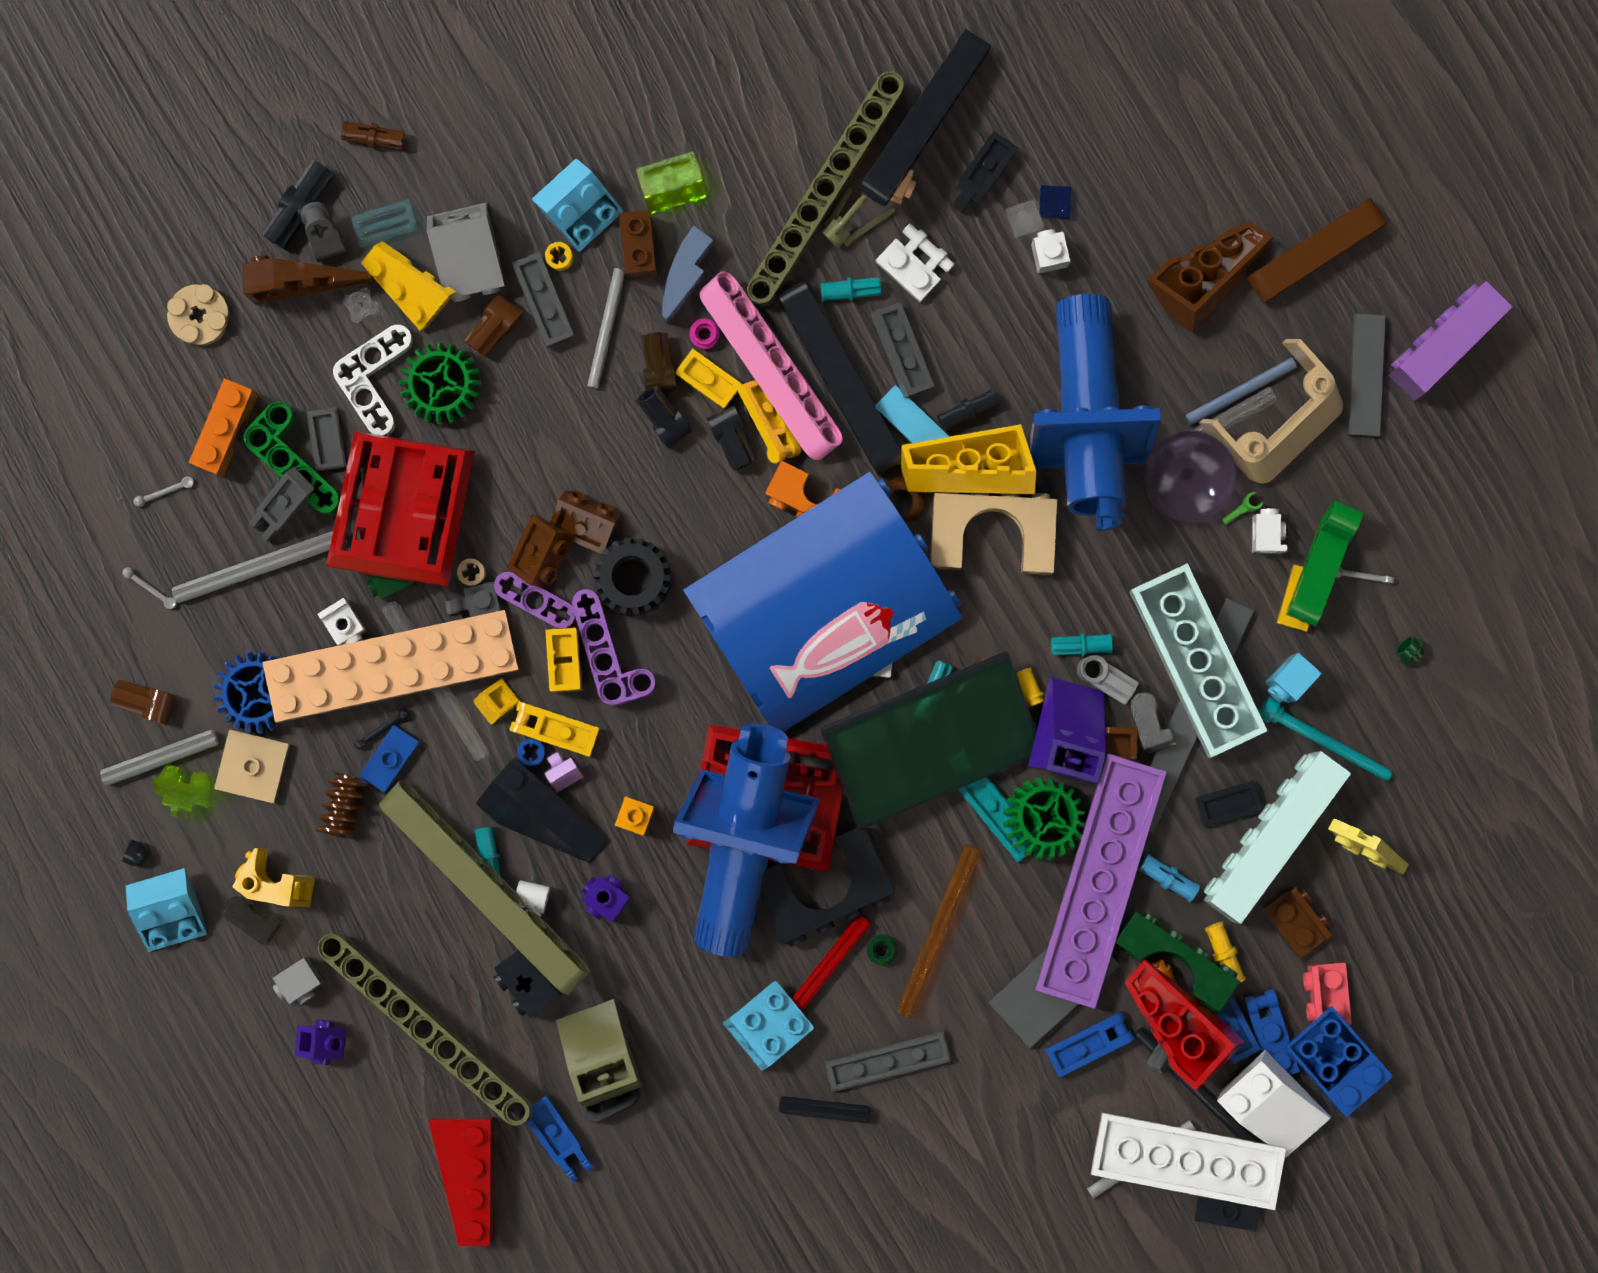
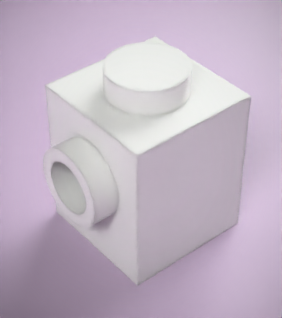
M1049 229L1037 233L1038 237L1033 238L1031 243L1037 273L1067 268L1070 258L1064 232L1056 233L1055 229Z

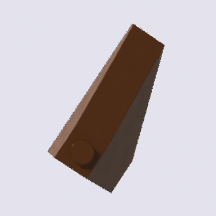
M1248 221L1219 235L1216 241L1203 247L1200 244L1192 248L1191 253L1180 258L1175 256L1167 260L1148 278L1147 283L1168 316L1193 333L1214 313L1272 242L1273 237Z
M267 255L251 258V262L243 263L244 295L254 304L374 283L373 277L369 272L275 258L269 259Z

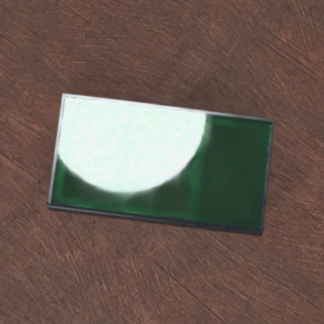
M1007 651L820 728L853 821L859 831L1030 759L1036 737L1033 720Z

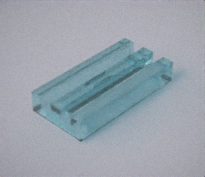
M409 199L351 217L360 247L418 230ZM402 209L406 210L405 214L360 227L359 223ZM409 220L410 222L408 224L393 229H389L374 235L363 237V234L381 228H385Z

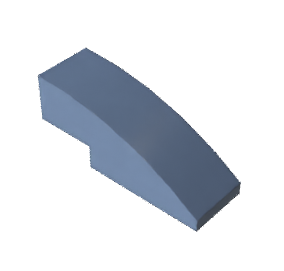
M694 225L683 240L667 277L662 308V318L667 324L705 277L704 271L698 265L714 246L713 239Z

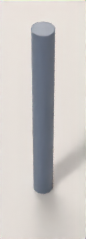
M1291 357L1186 414L1187 422L1191 426L1296 369L1297 365L1294 359Z

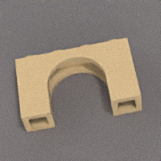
M954 492L934 493L930 563L934 569L961 570L963 534L966 525L971 519L981 513L1000 512L1013 519L1021 531V574L1052 575L1054 573L1057 499H1050V494L1035 493L1032 494V498H1021L1020 494L1001 493V496H989V493H971V495Z

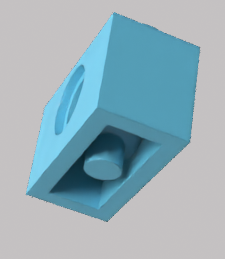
M1300 653L1293 654L1265 682L1270 687L1267 692L1280 703L1283 701L1286 703L1295 702L1322 673Z

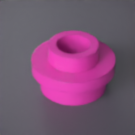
M699 319L690 328V339L700 349H710L719 341V327L710 319ZM703 329H707L711 333L710 337L706 340L699 337V333Z

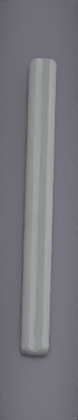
M333 531L172 588L173 598L177 603H182L329 551Z

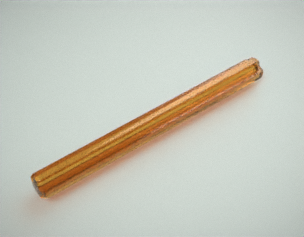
M965 845L901 998L897 1013L904 1017L911 1018L914 1014L976 864L980 850L974 846Z

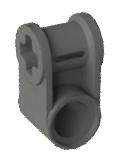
M312 202L305 205L301 210V219L317 262L347 252L337 226L335 227L326 206L320 202Z

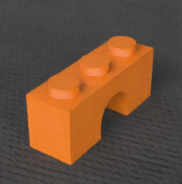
M224 378L188 462L189 464L224 478L235 452L233 450V443L241 424L248 421L257 400L258 394L255 391Z
M781 461L765 492V497L770 499L768 504L782 511H785L786 507L797 512L796 518L818 505L808 501L803 492L809 474ZM836 488L833 495L840 491V489Z

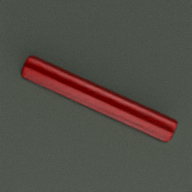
M862 915L857 916L791 998L801 1012H803L870 927V922Z

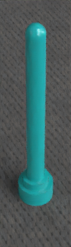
M1268 696L1262 704L1259 714L1264 722L1269 723L1271 721L1274 724L1279 722L1385 781L1392 778L1393 773L1390 769L1284 712L1280 702Z

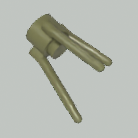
M847 188L833 213L823 224L825 228L821 233L837 248H840L843 243L848 247L856 238L894 214L895 208L892 207L850 234L849 232L853 228L848 221L868 197L862 195L842 218L839 214L852 193V188Z

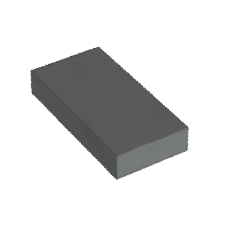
M332 407L306 412L316 472L320 473L347 468L338 408Z

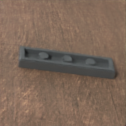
M1356 313L1353 315L1348 436H1380L1386 315Z
M944 1031L831 1059L824 1061L831 1090L835 1092L951 1062Z

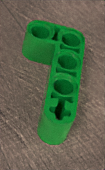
M277 401L271 403L245 431L244 442L246 446L281 478L293 467L300 474L310 473L312 476L311 485L315 490L312 492L311 498L308 497L306 501L324 515L332 516L337 514L341 497L340 493L282 441L295 426L297 420L296 413L284 402ZM279 410H286L288 414L287 420L283 424L274 423V415ZM259 432H265L267 435L266 443L261 447H255L253 444L254 436ZM286 452L289 454L288 464L281 468L277 467L275 463L277 455ZM318 489L326 496H331L330 499L333 504L330 507L323 505V500L314 494Z
M1334 500L1320 521L1286 615L1314 627L1317 625L1348 543L1356 533L1364 511L1338 500Z

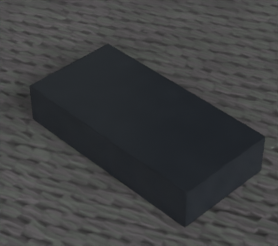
M1254 780L1194 798L1203 827L1263 810Z

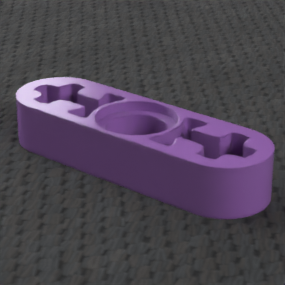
M503 572L495 579V592L502 599L558 629L569 628L574 624L576 617L573 606L570 603L538 586L529 585L513 572ZM515 579L513 581L514 586L521 590L523 589V584L529 586L522 593L520 603L515 601L519 595L513 591H508L507 594L502 593L504 588L500 584L503 580ZM532 592H539L544 597V603L539 609H531L527 605V597ZM550 599L555 600V603L551 605L558 610H562L564 607L568 608L567 614L570 616L568 621L562 620L561 623H557V616L549 611L547 617L542 615L547 610Z

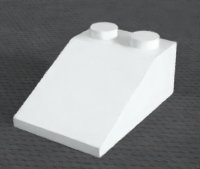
M1266 1050L1221 1089L1217 1100L1239 1124L1265 1143L1286 1148L1285 1157L1289 1156L1331 1118Z

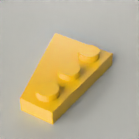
M383 241L376 244L361 262L419 331L430 325L457 292L449 286L444 288L435 282V277L429 272L422 273L413 267L411 260Z

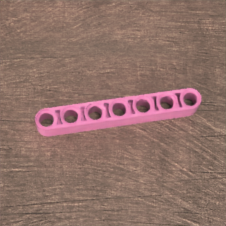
M728 272L718 273L700 290L699 295L702 303L805 453L813 460H822L842 443V433L738 281Z

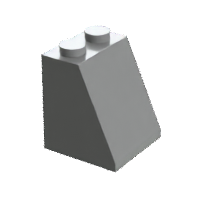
M487 203L427 216V234L440 283L444 288L449 286L457 291L451 298L454 302L470 298V294L481 291L483 295L496 293L500 290L499 287L505 286Z

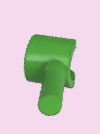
M1257 492L1247 494L1237 509L1222 518L1223 523L1227 525L1241 514L1243 515L1246 512L1253 513L1261 508L1263 502L1257 506H1252L1249 503V498Z

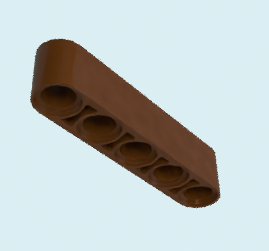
M1369 198L1251 274L1247 280L1263 304H1265L1384 227L1387 221L1373 200Z

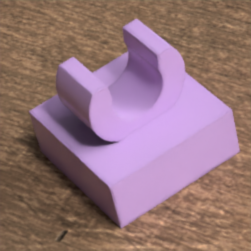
M558 752L547 758L552 769L544 774L557 793L583 778L580 769L572 758L564 761Z

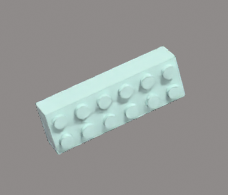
M1188 563L1131 589L1129 593L1207 757L1211 758L1267 732L1264 722Z
M1322 751L1309 753L1308 755L1304 754L1294 767L1298 772L1290 780L1285 779L1276 792L1279 795L1275 803H1268L1261 811L1258 818L1262 821L1256 828H1250L1242 837L1240 843L1243 844V847L1235 854L1232 852L1222 865L1225 871L1221 877L1217 879L1214 877L1206 886L1204 893L1207 896L1203 901L1233 923L1241 924L1350 776L1351 773Z

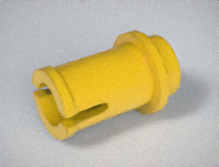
M1029 667L1017 672L1016 675L1028 709L1042 704L1045 692L1040 691L1032 673V668Z

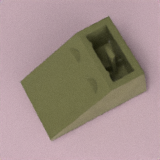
M614 999L556 1020L569 1075L578 1102L586 1108L643 1087Z

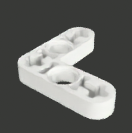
M402 325L390 326L341 358L333 368L335 380L372 434L388 436L395 428L393 415L368 377L411 348L413 344L412 334ZM395 332H398L400 335L405 333L406 336L403 338L405 344L399 346L395 343L390 346L389 349L393 352L390 355L387 354L386 349L379 343L384 339V342L388 345L394 340L393 334ZM378 348L381 351V359L378 363L369 364L366 362L365 353L368 349ZM357 356L360 362L367 368L364 372H362L360 367L353 370L352 375L354 377L350 380L347 377H340L343 374V366L347 365L349 368H352L358 364L354 360ZM363 389L371 391L373 395L371 403L366 406L358 405L356 402L357 393ZM380 404L381 408L375 410L381 418L388 417L389 420L385 422L387 428L385 430H381L379 427L374 429L373 426L376 424L375 418L371 413L365 417L364 413L373 410Z

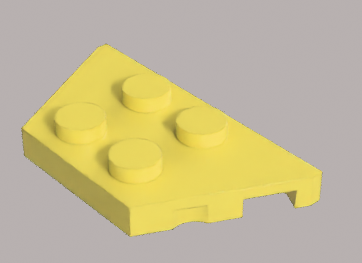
M1333 819L1328 830L1336 836L1334 841L1342 845L1343 849L1357 856L1361 852V855L1368 858V861L1382 869H1385L1387 866L1404 875L1409 864L1382 839L1374 835L1370 837L1358 828Z

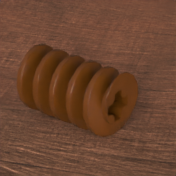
M334 772L338 775V778L328 779V783L334 786L335 790L325 791V795L331 798L332 802L322 803L321 805L329 811V814L319 815L318 817L326 825L316 827L315 830L346 838L345 835L355 834L356 831L348 823L358 822L359 819L351 811L361 810L362 808L354 800L364 798L365 796L357 788L367 786L368 782L362 778Z

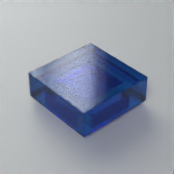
M1041 185L1039 217L1069 219L1071 187Z

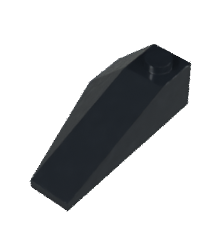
M515 757L496 776L476 802V805L499 825L585 862H588L608 840Z

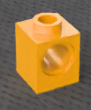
M625 796L615 826L646 836L656 807Z

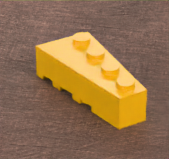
M1021 424L905 444L901 447V469L908 492L1035 494L1036 469Z

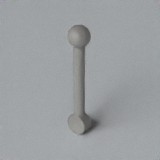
M186 476L180 483L144 497L136 496L133 501L136 507H143L145 502L184 487L191 489L195 482L193 478Z
M126 567L123 569L122 575L124 578L132 579L163 601L167 609H174L177 606L174 598L163 595L135 575L132 568Z
M1339 567L1336 578L1347 576L1387 584H1394L1395 580L1394 577L1342 570L1341 567Z

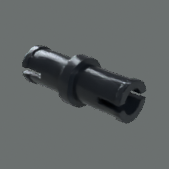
M990 389L988 392L969 401L968 399L960 401V405L942 414H938L937 418L943 431L948 432L950 429L967 421L970 423L976 421L977 416L1000 407V403L994 390Z

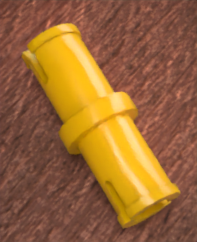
M1223 921L1206 927L1205 932H1207L1215 952L1213 954L1214 960L1218 961L1220 966L1224 964L1238 974L1236 979L1240 982L1246 980L1235 955L1238 953L1237 949L1231 945L1223 926Z

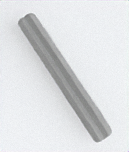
M208 730L102 769L100 771L102 781L105 785H111L217 746L219 744L218 738L214 730Z

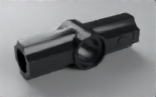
M312 159L296 184L291 185L284 192L278 203L279 209L261 235L285 250L303 224L301 219L302 208L308 203L318 202L335 177V174Z

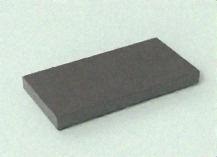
M1047 948L988 1001L991 1007L1029 1048L1078 1005V1003L1035 990ZM1112 955L1104 980L1120 966Z

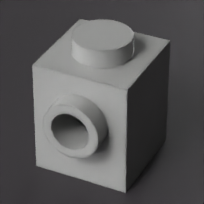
M309 957L301 959L273 977L276 983L273 986L275 993L281 1001L287 1000L289 1004L296 1001L299 1005L305 1003L315 996L313 990L325 983Z

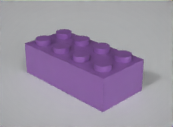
M1487 281L1479 287L1474 283L1455 301L1459 305L1457 308L1452 305L1434 321L1438 326L1436 329L1432 326L1429 327L1412 343L1416 349L1412 350L1409 347L1391 364L1394 370L1388 376L1413 401L1424 395L1513 307Z

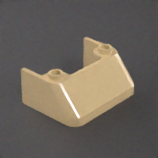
M1286 339L1282 344L1308 372L1304 377L1303 387L1310 399L1271 437L1266 439L1258 432H1247L1235 441L1217 420L1202 419L1199 422L1251 481L1256 483H1268L1273 480L1343 410V401L1333 375L1301 339Z

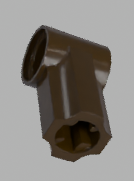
M656 332L642 335L645 368H643L645 388H651L656 385L663 393L677 392L674 364L671 365L668 333Z

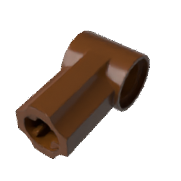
M501 294L497 295L490 302L483 313L484 317L464 340L485 358L505 333L509 334L524 316V312Z
M118 680L111 694L110 705L141 714L142 718L167 725L176 696L154 688L149 690L127 681Z

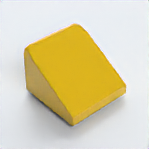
M501 678L481 692L473 702L492 725L516 707L519 699Z

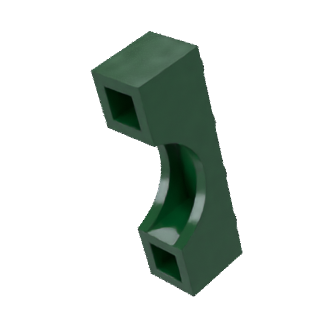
M1135 912L1116 940L1115 947L1139 963L1159 955H1167L1179 959L1189 968L1193 976V997L1219 1015L1240 984V981L1236 979L1238 974L1224 964L1218 967L1209 961L1211 955L1201 948L1196 947L1193 950L1185 945L1186 939L1177 932L1170 929L1167 933L1158 927L1160 922L1150 914L1144 912L1143 915Z

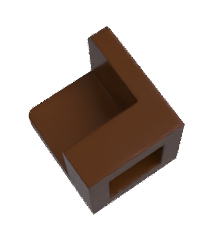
M1105 727L1106 754L1108 753L1127 760H1135L1137 758L1138 728Z

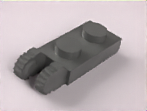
M294 467L289 469L258 506L256 514L248 525L255 529L265 519L270 526L261 538L265 543L269 542L285 527L315 490L314 487Z

